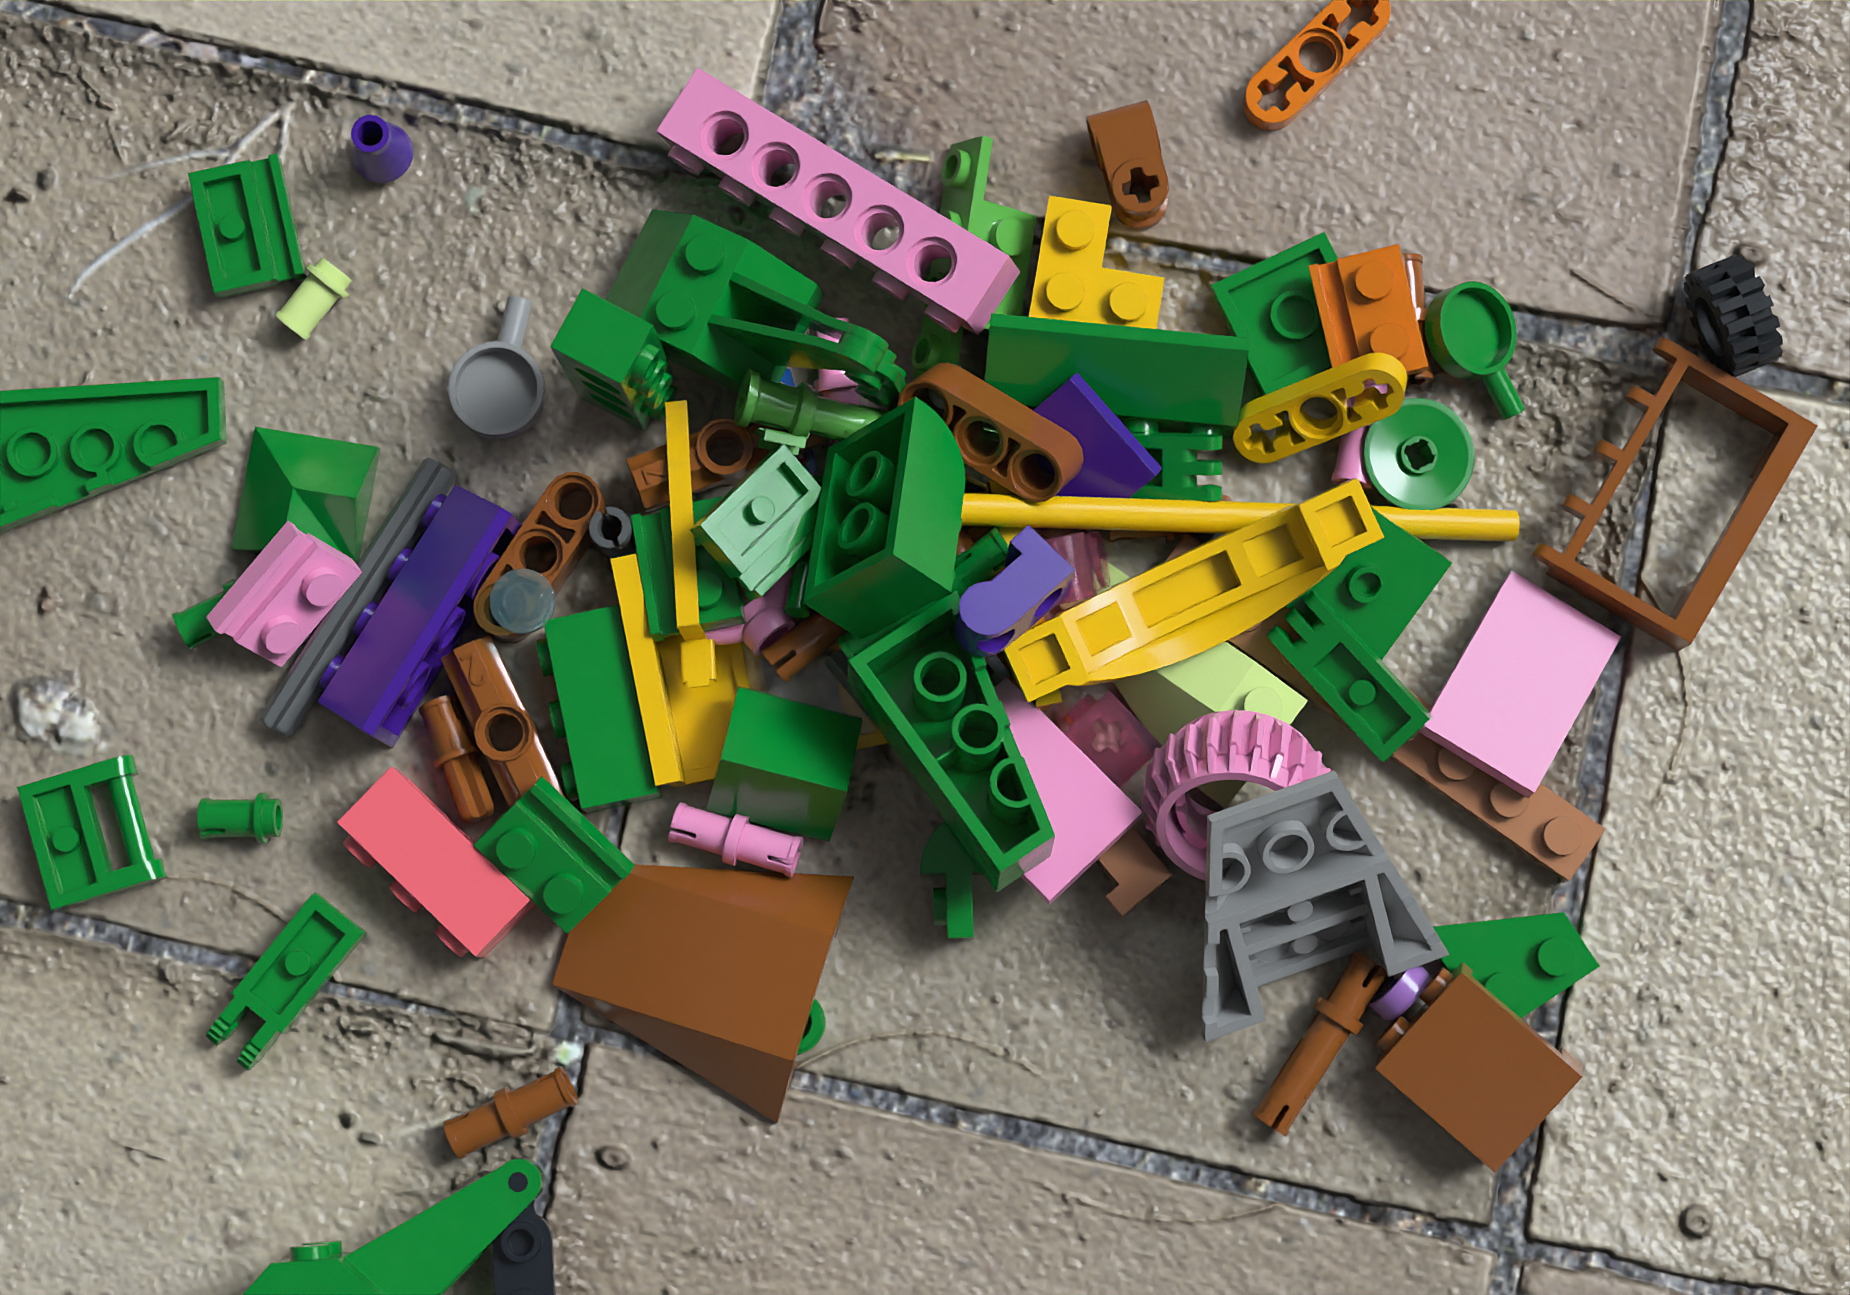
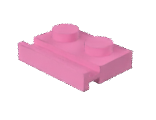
M287 521L206 618L216 632L228 634L233 637L236 643L282 667L355 582L362 571L352 558L310 533H303L298 530L295 524Z

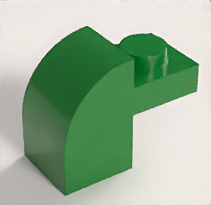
M944 821L932 833L925 845L920 863V877L946 876V887L933 888L934 926H947L948 940L973 939L972 875L984 874L947 822Z

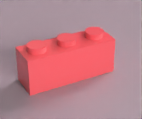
M392 766L337 821L350 834L342 842L343 845L369 869L377 862L381 864L395 878L388 886L391 892L414 913H417L424 906L441 923L434 930V933L461 958L468 951L475 957L485 958L536 905L474 846L475 842L402 771Z

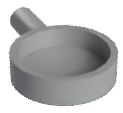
M508 296L497 341L482 343L468 350L457 361L450 375L448 391L454 412L467 428L482 437L507 439L525 432L537 421L545 405L546 384L543 374L535 360L521 348L532 307V302L524 298Z

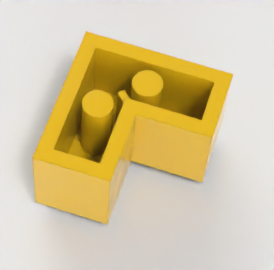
M1049 195L1029 317L1157 329L1165 278L1103 268L1102 263L1112 206Z

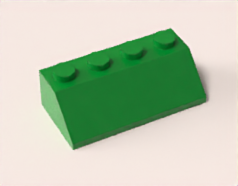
M991 313L985 382L1033 410L1077 372L1130 432L1158 433L1159 431L1188 434L1222 435V437L1233 438L1234 430L1238 427L1250 338Z

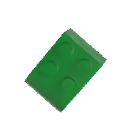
M917 397L910 399L874 420L849 437L828 447L803 603L860 639L896 623L899 619L951 593L955 579L954 567L958 536L962 526L961 513L965 490L964 462L959 446L946 423L931 407Z

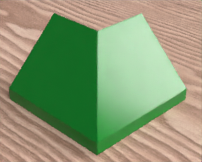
M255 426L231 549L237 552L259 555L284 524L290 521L295 524L298 530L317 537L352 558L357 564L360 560L381 449L376 446Z

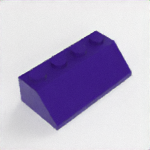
M456 484L448 496L441 493L431 503L421 524L427 530L414 550L406 547L399 554L387 577L389 581L393 582L380 604L372 601L364 609L353 630L358 639L346 658L338 655L330 663L319 683V688L324 690L318 703L391 747L395 746L444 668L440 658L456 649L475 618L474 600L479 589L522 526L513 514Z

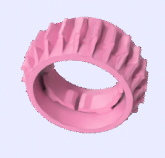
M1228 710L1207 714L1189 722L1176 734H1169L1167 743L1161 748H1155L1153 763L1147 764L1143 789L1141 810L1147 814L1145 827L1153 832L1156 837L1155 843L1157 846H1161L1166 855L1178 867L1190 875L1206 881L1207 816L1216 812L1193 801L1187 791L1199 785L1220 780L1248 781L1278 791L1331 772V769L1323 765L1322 753L1315 751L1300 732L1275 717L1244 710Z

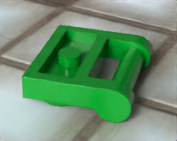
M133 755L111 758L17 787L51 910H63L131 888L153 884L167 878L162 859H155L133 782L132 777L138 775ZM104 784H108L130 866L113 871L90 790Z

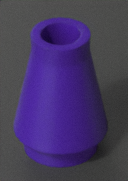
M365 115L354 123L351 130V158L358 173L365 179L376 183H387L401 177L408 170L413 159V145L408 134L399 126L386 122L376 115ZM380 139V142H379V143H377L376 145L370 146L373 142H375L376 140Z

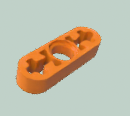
M1332 0L1251 78L1243 98V109L1248 120L1257 128L1266 131L1283 129L1294 121L1381 37L1390 18L1391 8L1389 0ZM1351 3L1358 9L1366 3L1372 6L1374 10L1370 21L1373 25L1370 26L1364 21L1357 23L1348 32L1345 41H1343L1337 31L1348 20L1351 12L1349 4ZM1330 23L1333 29L1325 26V24ZM1310 42L1324 43L1333 52L1334 64L1324 72H1311L1301 64L1299 50ZM1345 43L1353 47L1351 49H1347ZM1282 65H1286L1296 83L1284 96L1282 105L1285 110L1281 111L1273 106L1264 111L1259 107L1263 96L1260 89L1264 88L1270 93L1276 91L1286 81L1288 72L1280 68ZM1300 85L1307 87L1309 89L1306 92H1303Z

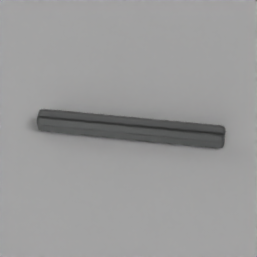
M426 458L422 461L357 563L362 573L320 621L262 712L260 720L267 727L282 736L291 737L294 735L322 691L319 688V683L327 667L338 655L342 657L345 655L357 636L353 633V630L360 615L372 601L378 603L391 581L387 577L393 563L406 547L413 548L425 529L421 524L429 506L439 494L442 493L446 496L455 482L456 475L450 468L432 458Z

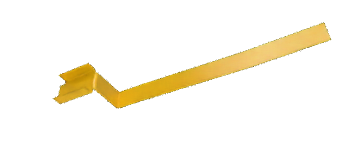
M687 400L665 402L676 620L677 628L685 642H680L682 684L685 686V682H687V688L710 686V680L712 679L716 683L717 671L715 642L713 639H707L699 623L695 536L690 531L694 526L688 407Z

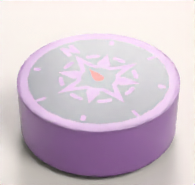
M1417 966L1389 976L1387 979L1385 978L1368 1006L1385 1021H1392L1398 1018L1415 1002L1425 989L1429 981V973L1423 967Z

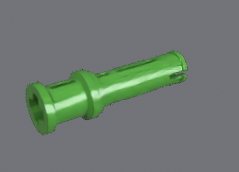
M748 369L740 386L734 423L736 426L745 428L751 422L784 430L786 433H791L794 436L807 437L808 434H813L840 441L886 413L818 396V390L809 383L801 382L797 387L762 379L759 371Z

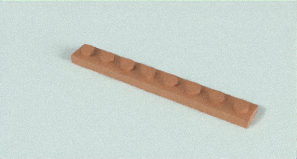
M1185 534L1167 560L1200 546L1202 543L1191 535ZM1285 606L1255 626L1226 641L1355 733L1267 637L1266 633L1275 625L1284 629L1294 642L1300 637L1285 619V615L1291 609ZM1411 692L1417 698V700L1429 711L1431 705L1425 702L1420 697H1418L1413 692ZM1419 732L1390 757L1391 760L1564 882L1571 880L1606 830L1542 783L1539 784L1535 793L1527 798Z

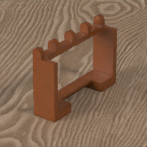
M1659 337L1652 350L1655 354L1669 362L1665 369L1666 375L1654 395L1639 387L1630 386L1624 399L1629 404L1643 411V415L1623 449L1604 440L1597 442L1592 451L1593 454L1612 465V468L1590 504L1572 494L1566 495L1561 507L1581 521L1563 551L1560 553L1546 544L1538 543L1532 556L1550 567L1546 575L1676 651H1680L1691 645L1818 425L1673 341ZM1679 381H1682L1767 430L1774 436L1749 477L1752 479L1751 483L1696 578L1687 584L1668 616L1577 563L1575 559Z

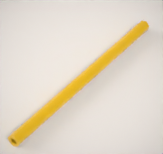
M964 493L961 518L962 526L1026 528L1029 525L1031 528L1232 533L1283 508L1298 503L1054 496L1044 502H1032L1019 495ZM1371 506L1419 539L1515 542L1519 534L1520 523L1516 510L1465 508L1408 510L1399 506Z

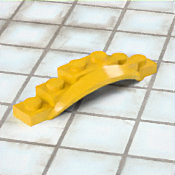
M1352 478L1303 502L1283 508L1232 533L1223 534L1111 586V589L1032 626L1016 641H1013L1005 648L1003 652L1028 703L1065 685H1095L1146 673L1204 652L1255 626L1328 576L1341 564L1346 555L1384 538V535L1358 478Z

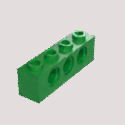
M582 288L550 348L579 398L645 432L652 418L659 422L665 417V402H673L677 394V388L671 385L675 377L655 328L652 324Z

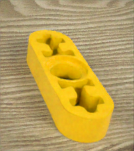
M1369 353L1254 399L1245 404L1240 410L1238 427L1234 430L1233 435L1235 447L1242 456L1250 461L1271 463L1395 414L1402 406L1407 385L1406 370L1401 362L1391 355ZM1372 378L1377 385L1388 383L1387 393L1381 394L1376 387L1364 389L1366 379ZM1356 396L1353 407L1351 406L1350 398ZM1321 397L1331 401L1338 413L1332 418L1319 420L1309 416L1304 411L1302 404L1310 398ZM1286 411H1288L1289 420L1284 421ZM1259 423L1264 430L1276 428L1274 437L1269 438L1263 431L1253 433L1254 424Z

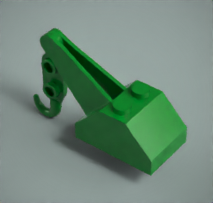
M652 209L605 299L652 324L667 360L738 393L748 369L759 371L762 379L778 383L787 367L845 371L844 375L858 384L855 389L857 394L876 405L892 411L898 407L900 393L907 385L904 380L907 373L899 366L893 364L897 356L887 349L889 347L888 342L863 327L830 317L817 310L824 297L818 284L752 241L693 214ZM807 328L835 338L839 342L836 343L821 337L807 335L805 332Z

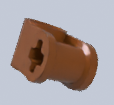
M1145 100L1086 116L1087 129L1099 170L1103 173L1112 209L1117 220L1126 227L1135 230L1149 229L1157 225L1165 216L1168 207L1169 183L1161 156L1158 131L1149 102ZM1141 185L1144 193L1150 194V201L1139 203L1136 195L1130 194L1131 187Z

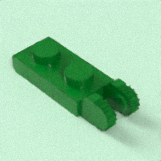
M314 892L233 990L232 994L235 997L219 1015L218 1019L214 1021L206 1037L216 1046L220 1045L233 1035L249 1009L254 1011L266 1022L255 1036L244 1045L237 1060V1063L247 1071L251 1070L260 1062L266 1052L270 1050L280 1034H286L366 936L367 932L323 896Z

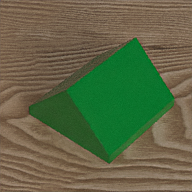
M738 686L706 810L734 817L736 814L748 816L750 822L830 842L848 791L862 718Z

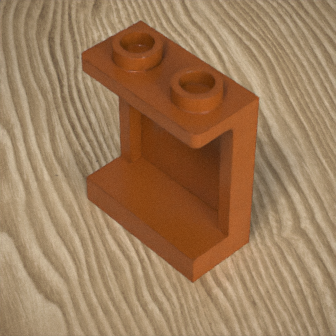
M1462 962L1452 974L1442 967L1429 980L1425 989L1418 996L1425 1004L1409 1021L1400 1015L1380 1035L1375 1045L1382 1051L1377 1057L1375 1069L1495 1173L1583 1077L1582 1064L1563 1047L1559 1051L1555 1049L1472 976L1473 970Z

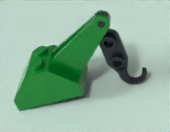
M528 1158L510 1160L491 1173L353 1252H342L341 1240L306 1242L300 1246L290 1247V1257L270 1263L243 1295H443L492 1244L495 1295H556L553 1234L549 1224L536 1213L534 1208L535 1200L540 1196L545 1185L543 1170L535 1161Z

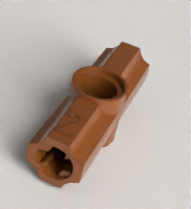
M723 418L714 420L704 426L702 431L689 435L692 495L718 485L728 486L737 484L772 451L758 448L760 435L754 434L758 428H767L781 432L786 431L751 422L744 428L736 426L734 419ZM809 434L805 449L799 448L798 455L823 446V437ZM731 439L741 446L743 455L733 465L720 466L710 460L707 455L708 449L717 440ZM667 444L626 459L646 513L670 504Z
M492 635L473 640L441 657L443 666L474 730L476 744L485 754L508 806L510 807L541 776L568 800L538 736L536 723L528 714ZM503 717H516L523 728L521 742L510 751L502 752L496 750L490 738L491 728L494 723Z

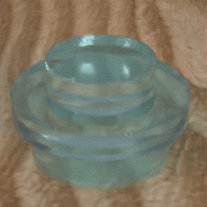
M516 569L507 572L497 580L490 595V607L496 621L506 630L517 634H529L543 628L553 616L556 605L555 593L551 584L543 575L530 569Z

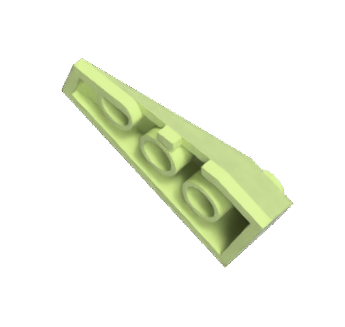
M1097 555L1071 589L1069 595L1061 602L1059 608L1061 611L1111 589V586L1130 577ZM1226 641L1174 664L1129 678L1112 681L1126 700L1128 707L1137 720L1142 723L1159 748L1167 743L1169 734H1176L1189 722L1207 714L1228 710L1253 711L1275 717L1290 725L1308 701ZM1220 780L1205 783L1195 788L1223 809H1226L1247 781Z

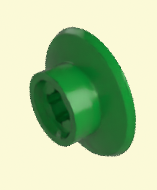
M1409 398L1403 400L1402 406L1395 414L1371 424L1365 439L1364 460L1373 485L1387 500L1408 510H1435L1451 503L1466 488L1474 469L1475 451L1469 430L1454 411L1434 400ZM1412 445L1419 447L1418 450L1422 455V459L1425 460V465L1418 469L1411 467L1407 455L1404 454L1405 448Z

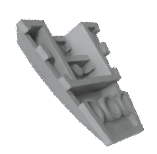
M1335 770L1207 816L1201 1032L1205 1042L1266 1021L1257 987L1372 946L1388 976L1450 955Z

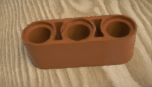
M938 363L907 384L900 393L898 406L917 397L943 419L959 446L964 463L1024 499L1032 502H1044L1054 497L1081 471L1084 461L1083 450L1078 440L1071 433L960 366L952 363ZM928 388L935 390L941 395L945 410L938 408L931 401ZM982 421L990 423L997 430L1000 443L993 441L986 435L983 430ZM1036 454L1045 456L1051 461L1055 475L1046 473L1039 466Z
M566 472L557 476L547 486L479 589L474 600V615L478 624L488 634L492 635L494 639L503 643H517L526 639L535 630L592 543L593 539L589 530L590 520L599 510L604 515L607 514L605 508L607 507V502L598 485L589 476L579 472ZM574 491L589 493L592 496V506L584 517L578 520H569L561 516L560 505L569 493ZM540 543H548L555 546L557 549V559L550 570L543 573H533L527 570L526 556L533 546ZM505 596L519 598L522 603V612L519 619L507 627L493 625L491 610L494 603Z

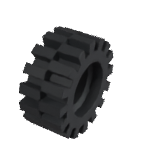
M1735 254L1686 274L1685 279L1687 282L1684 283V291L1688 297L1685 298L1686 307L1693 315L1689 318L1693 328L1697 327L1700 335L1698 341L1702 348L1706 347L1707 358L1711 364H1716V367L1733 377H1738L1779 360L1783 353L1780 345H1783V338L1776 330V328L1780 327L1778 316L1774 315L1771 310L1774 304L1770 295L1766 296L1763 291L1765 286L1760 276L1755 277L1754 266L1750 262L1746 263L1744 256Z

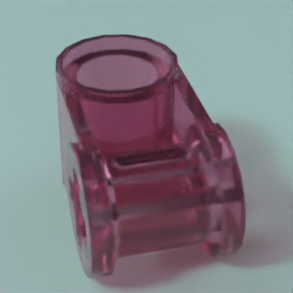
M1098 531L1086 534L1078 532L1045 539L1075 569L1069 595L1057 605L1097 596L1098 591L1110 586L1108 558L1102 537Z

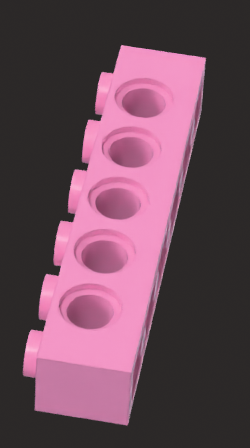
M698 67L656 130L672 147L667 156L679 166L696 176H699L705 168L722 178L717 187L728 196L746 207H750L754 199L773 210L768 218L777 226L799 239L806 230L823 240L824 243L820 247V251L843 267L852 270L856 262L872 270L876 273L871 280L873 284L901 302H904L908 294L916 297L928 305L924 315L953 334H956L959 328L963 326L979 336L990 320L991 313L995 312L1020 273L1009 255ZM737 133L744 134L743 143L735 153L725 156L720 155L721 146L726 138ZM785 164H794L795 172L788 183L779 187H772L770 185L771 177L777 168ZM836 195L847 196L846 206L839 215L833 218L821 217L822 207L829 198ZM888 226L899 227L898 238L892 246L884 250L872 248L873 239L878 231ZM938 258H950L952 260L951 269L946 277L937 282L924 281L925 270L933 260Z

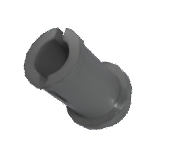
M605 507L608 513L606 515L601 513L600 510L597 511L590 520L589 530L592 539L598 544L601 551L611 559L631 554L637 555L631 515L634 514L615 507ZM622 526V531L617 537L619 543H615L612 541L613 532Z

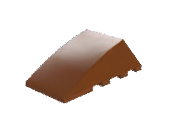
M634 864L635 866L624 880H621L568 933L552 985L778 1123L797 1061L795 1059L833 937L836 938L854 876L794 873L792 877H787L779 872Z

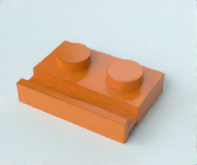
M1399 244L1338 258L1334 262L1308 266L1332 368L1369 353H1385L1401 362L1407 376L1428 371V362ZM1372 378L1366 379L1365 384L1370 385L1375 382Z

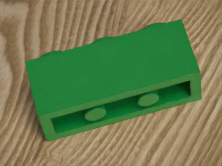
M614 605L544 620L546 638L537 639L536 645L544 677L551 675L555 677L559 700L549 701V711L556 739L567 737L571 762L561 764L569 802L579 800L583 811L593 813L663 798L660 786H655L620 606Z

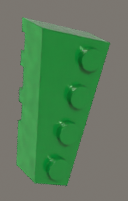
M956 590L849 659L848 686L990 884L998 892L1051 857L1055 833L1024 757H1021L1002 701L998 700L986 670L984 657L971 654L957 640L955 626L960 597Z

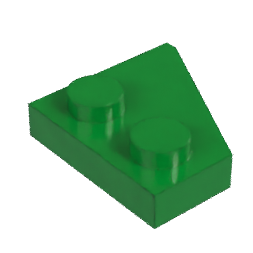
M1564 912L1433 927L1450 954L1438 959L1442 967L1452 974L1462 962L1473 970L1472 976L1520 1018L1600 967Z

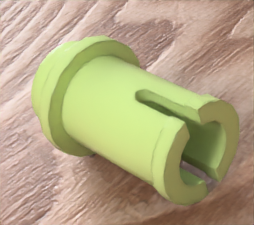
M324 257L320 259L316 266L311 263L307 265L306 268L310 273L283 308L275 314L280 321L305 340L310 337L312 330L338 298L342 296L347 299L350 295L345 290L353 280Z

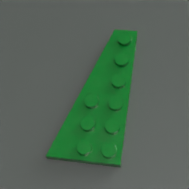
M220 377L0 391V533L227 444L224 381Z

